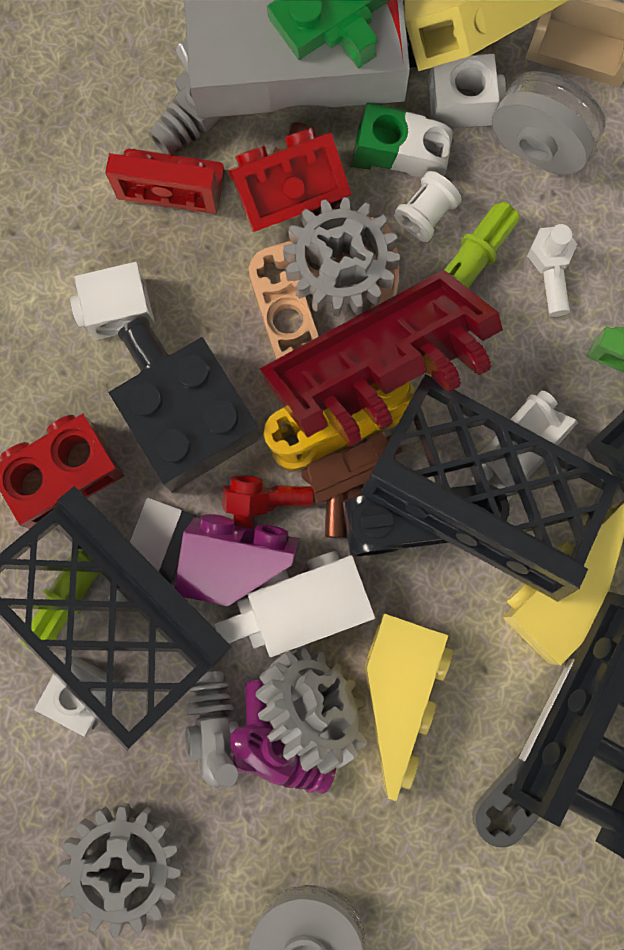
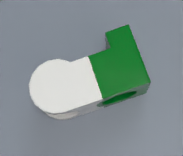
M367 102L358 126L350 167L370 170L372 166L405 172L415 177H423L427 171H433L444 176L447 171L453 131L446 124L426 119V116Z

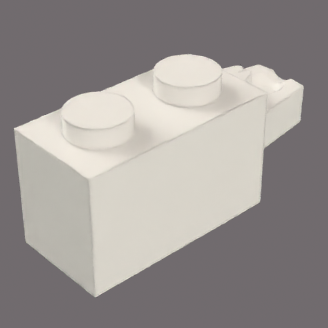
M333 551L307 561L310 570L308 572L289 578L286 569L260 585L258 587L259 590L248 593V598L237 601L241 612L240 615L214 625L216 631L228 643L249 636L253 649L265 645L269 657H273L376 618L352 555L340 559L338 552Z

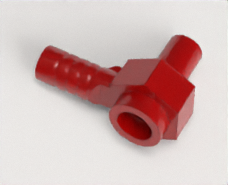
M249 475L232 476L230 485L223 486L222 508L225 513L233 514L234 525L253 529L254 517L267 514V512L273 511L276 506L311 507L313 503L312 486L275 485L272 488L263 487V479Z

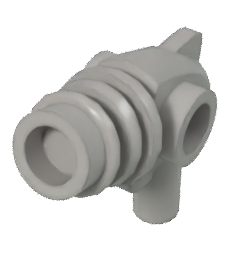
M187 40L179 43L175 49L186 70L175 81L179 92L173 98L174 103L171 102L166 106V111L161 115L162 121L156 120L154 122L155 127L149 132V136L154 144L164 154L172 155L175 151H182V144L188 145L191 143V140L196 141L200 138L199 131L205 134L221 119V117L198 118L190 90Z
M223 671L207 672L189 690V692H198V696L190 697L188 704L199 703V707L187 709V715L200 714V718L195 720V726H187L185 731L188 760H198L201 777L209 786L214 788L232 786L238 778V771L231 761V756H234V754L230 750L229 738L239 726L237 721L229 722L228 717L222 716L221 713L234 710L233 704L221 705V701L231 699L229 693L220 694L221 689L228 688V683L224 682Z

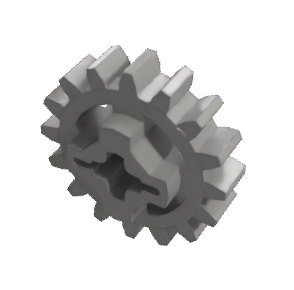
M343 197L340 209L332 210L331 205L325 199L321 201V214L315 216L307 209L302 212L304 228L294 225L290 226L289 240L293 244L284 245L283 247L284 260L290 262L285 267L287 281L299 280L295 286V293L298 299L309 294L313 295V310L318 311L325 302L332 304L333 316L339 317L342 306L350 304L351 309L357 315L361 313L363 299L367 298L375 305L380 302L382 293L378 286L391 289L395 276L389 270L398 269L400 255L390 251L396 248L398 238L396 233L383 234L387 224V218L384 215L377 217L373 221L368 218L370 204L365 202L356 212L350 210L349 198ZM364 237L372 244L376 253V259L373 258V252L365 249L363 244ZM342 252L350 255V257H343L340 263L332 260V257H340ZM306 255L310 256V262L319 266V276L317 279L307 266ZM354 283L357 284V285L352 286V287L341 288V287H344V286H347V285H351V284H354Z
M301 648L294 654L288 651L270 664L271 667L260 675V679L265 685L256 691V697L267 704V707L259 712L258 716L260 720L271 722L274 728L267 736L270 742L281 739L285 744L283 757L288 760L297 754L300 756L302 770L309 771L317 765L321 774H326L334 768L339 769L358 756L357 751L366 746L367 740L361 732L369 727V722L359 715L358 711L366 706L365 702L353 697L351 691L356 684L353 680L346 681L342 677L341 666L336 663L329 668L326 666L324 653L318 652L311 658L306 648Z
M123 803L118 808L116 817H112L111 812L106 806L95 812L96 825L86 818L75 826L81 839L70 837L62 845V849L72 856V859L65 860L56 867V873L70 876V882L59 891L60 898L75 896L78 903L74 906L70 915L74 919L81 916L85 911L92 916L89 923V931L93 933L103 921L110 923L112 937L120 935L125 922L130 923L131 928L136 934L140 933L146 925V913L151 918L159 921L166 911L161 899L174 901L179 891V888L170 882L169 879L180 877L184 870V864L171 861L170 858L181 847L180 841L165 842L163 835L170 824L167 821L159 823L156 827L149 824L152 809L148 807L137 818L131 817L129 803ZM110 832V838L107 840V850L104 853L94 852L93 854H87L95 839ZM136 835L150 846L154 854H147L136 842ZM117 857L122 858L123 868L132 869L124 881L119 880L118 870L109 869V866ZM150 883H155L153 891L146 898L131 904L134 889L138 886L148 887ZM90 885H92L99 892V894L104 898V900L99 898L94 893Z

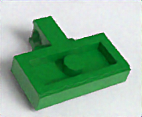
M275 0L267 5V14L270 22L298 60L325 43L330 48L340 43L359 69L377 56L375 50L378 39L368 24L373 21L371 13L388 3L389 0Z

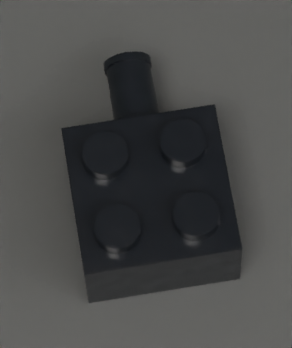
M146 317L137 318L119 330L118 336L128 348L140 369V373L108 393L163 485L172 493L262 439L258 425L203 337L168 355L150 327Z

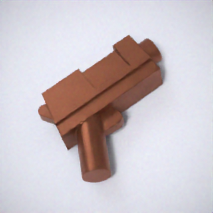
M383 431L368 437L367 441L342 453L340 451L334 452L307 464V469L302 471L301 478L313 488L316 506L326 502L325 537L346 538L343 501L363 496L360 494L361 490L358 487L366 483L392 434L385 437ZM401 445L398 447L395 455L392 458L395 461V456L402 453Z

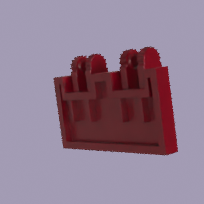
M443 269L259 369L267 386L307 438L328 427L323 414L324 411L330 424L346 441L349 447H352L362 441L360 428L356 420L351 417L355 413L363 410L373 423L377 424L380 430L393 424V419L387 405L371 387L372 384L375 383L386 395L427 373L444 390L451 392L461 386V379L456 367L450 361L458 358L477 375H482L491 370L492 367L483 345L479 341L477 342L468 331H471L480 340L484 341L501 332L503 328L497 310Z

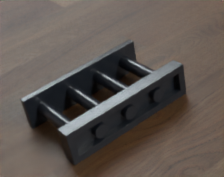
M608 591L508 797L558 827L561 826L568 810L601 826L602 828L595 841L624 859V781L612 806L579 789L593 757L624 773V747L604 736L618 705L624 708V595Z

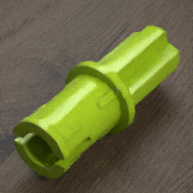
M505 201L494 204L472 234H465L462 237V247L444 270L469 289L484 268L496 262V251L520 220L519 212Z
M78 550L77 561L90 562V561ZM61 571L50 589H43L42 593L47 595L46 599L69 600L70 571ZM77 572L75 600L84 599L85 594L100 572ZM39 609L32 620V631L41 640H56L68 620V610ZM75 610L74 612L80 614L82 610ZM21 640V643L29 649V647Z

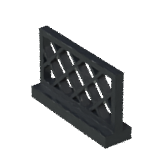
M425 374L360 494L559 602L580 589L588 571L584 564L621 480L456 390L447 392L432 377ZM426 395L447 405L453 422L428 427L421 409V404ZM412 421H414L417 430L407 432ZM484 425L495 431L501 449L477 454L468 429ZM457 432L466 458L441 464L432 437ZM421 440L430 467L413 471L392 458L400 445ZM533 452L541 456L545 461L550 476L527 481L518 455ZM505 458L515 485L491 491L482 464ZM470 467L479 494L463 498L451 491L445 473ZM433 476L434 479H435V482H433L432 480H430V479H428V478ZM581 478L598 487L600 491L594 504L577 509L567 481ZM554 485L564 513L541 518L531 490ZM519 494L529 522L514 526L501 518L495 500ZM483 503L485 509H483V508H481V507H479V506H477V505ZM589 515L584 525L581 517ZM565 521L569 522L576 540L571 556L552 546L545 527ZM533 531L535 537L532 536V535H530V534L527 533V532Z
M75 486L57 499L56 508L0 553V573L4 569L29 570L27 599L0 597V618L127 751L209 672L232 647ZM55 527L71 541V561L36 560L38 541ZM30 548V559H17ZM78 550H79L90 562L77 561ZM36 570L70 571L69 600L34 599ZM77 572H101L110 582L109 601L75 600ZM117 590L129 602L116 601ZM12 609H26L25 622ZM33 609L68 610L67 639L41 640L32 631ZM74 611H109L108 641L73 640ZM116 611L140 612L149 622L148 642L115 641ZM156 630L168 642H156ZM51 650H66L65 664ZM72 650L107 651L106 682H81L71 672ZM114 651H148L147 683L113 682ZM155 652H178L194 669L180 683H155ZM91 691H105V706ZM113 691L147 692L146 716L130 731L112 714ZM154 692H169L154 707Z

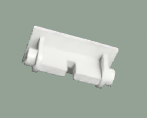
M543 390L537 396L529 395L526 403L510 419L556 445H559L578 424L576 419L554 410L558 405L557 401L552 395ZM497 436L477 454L501 449ZM533 452L518 455L528 480L544 462V459ZM505 458L482 464L490 485L499 489L515 485Z

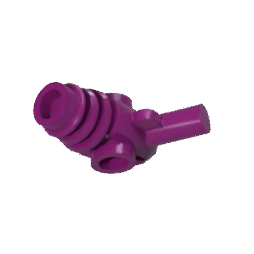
M259 680L247 682L245 684L247 725L236 728L229 738L230 750L234 754L233 764L237 771L253 774L269 783L279 786L283 785L285 788L304 789L307 793H313L314 791L320 794L326 793L334 781L336 768L326 774H321L317 765L309 771L302 770L299 755L296 754L288 760L284 758L285 744L281 739L270 742L267 736L274 728L271 722L260 720L258 713L265 709L267 704L256 697V691L265 684Z

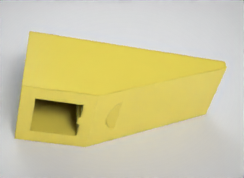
M404 0L405 23L418 71L469 57L569 0Z
M624 501L608 509L584 564L588 571L579 590L557 602L522 583L506 600L512 608L502 618L548 664L561 666L584 642L610 589L624 539ZM565 541L556 549L571 556L576 543L572 546L568 541Z
M381 614L364 667L384 789L388 799L397 801L401 787L409 790L415 778L419 757L412 755V750L418 733L427 735L430 729L436 703L429 701V696L435 679L440 681L445 679L451 663L453 650L445 647L449 635L387 614Z

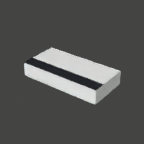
M147 498L130 543L173 586L177 576L183 532L194 517H199ZM117 590L116 601L129 602Z

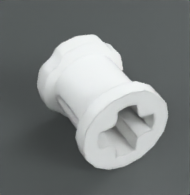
M433 171L426 172L421 178V188L407 204H400L394 214L395 219L403 228L423 242H428L432 238L434 226L448 209L454 210L462 202L461 195L456 187L448 179Z

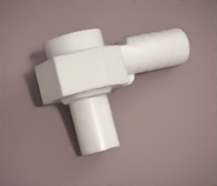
M564 224L540 228L527 254L533 265L544 276L548 312L551 317L570 313L564 270L570 263L577 243L572 238L571 229Z

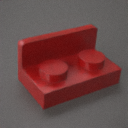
M314 127L284 137L287 148L269 155L265 145L235 156L238 166L227 171L230 179L234 181L252 232L301 215L305 209L309 211L321 207L322 200L326 199L330 204L343 199V197L352 195L332 133L317 136Z
M128 148L124 151L123 155L109 153L105 174L118 200L217 214L225 170L223 163Z

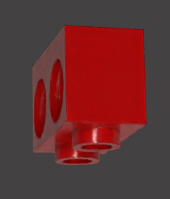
M83 413L77 417L75 415H67L56 420L46 429L47 435L30 445L28 442L16 444L0 455V492L20 526L28 529L34 526L57 507V499L73 486L86 498H89L125 476L96 426ZM88 443L90 455L87 461L78 467H70L68 455L71 449L77 444ZM40 470L43 476L41 487L35 493L25 495L22 489L24 478L28 473Z

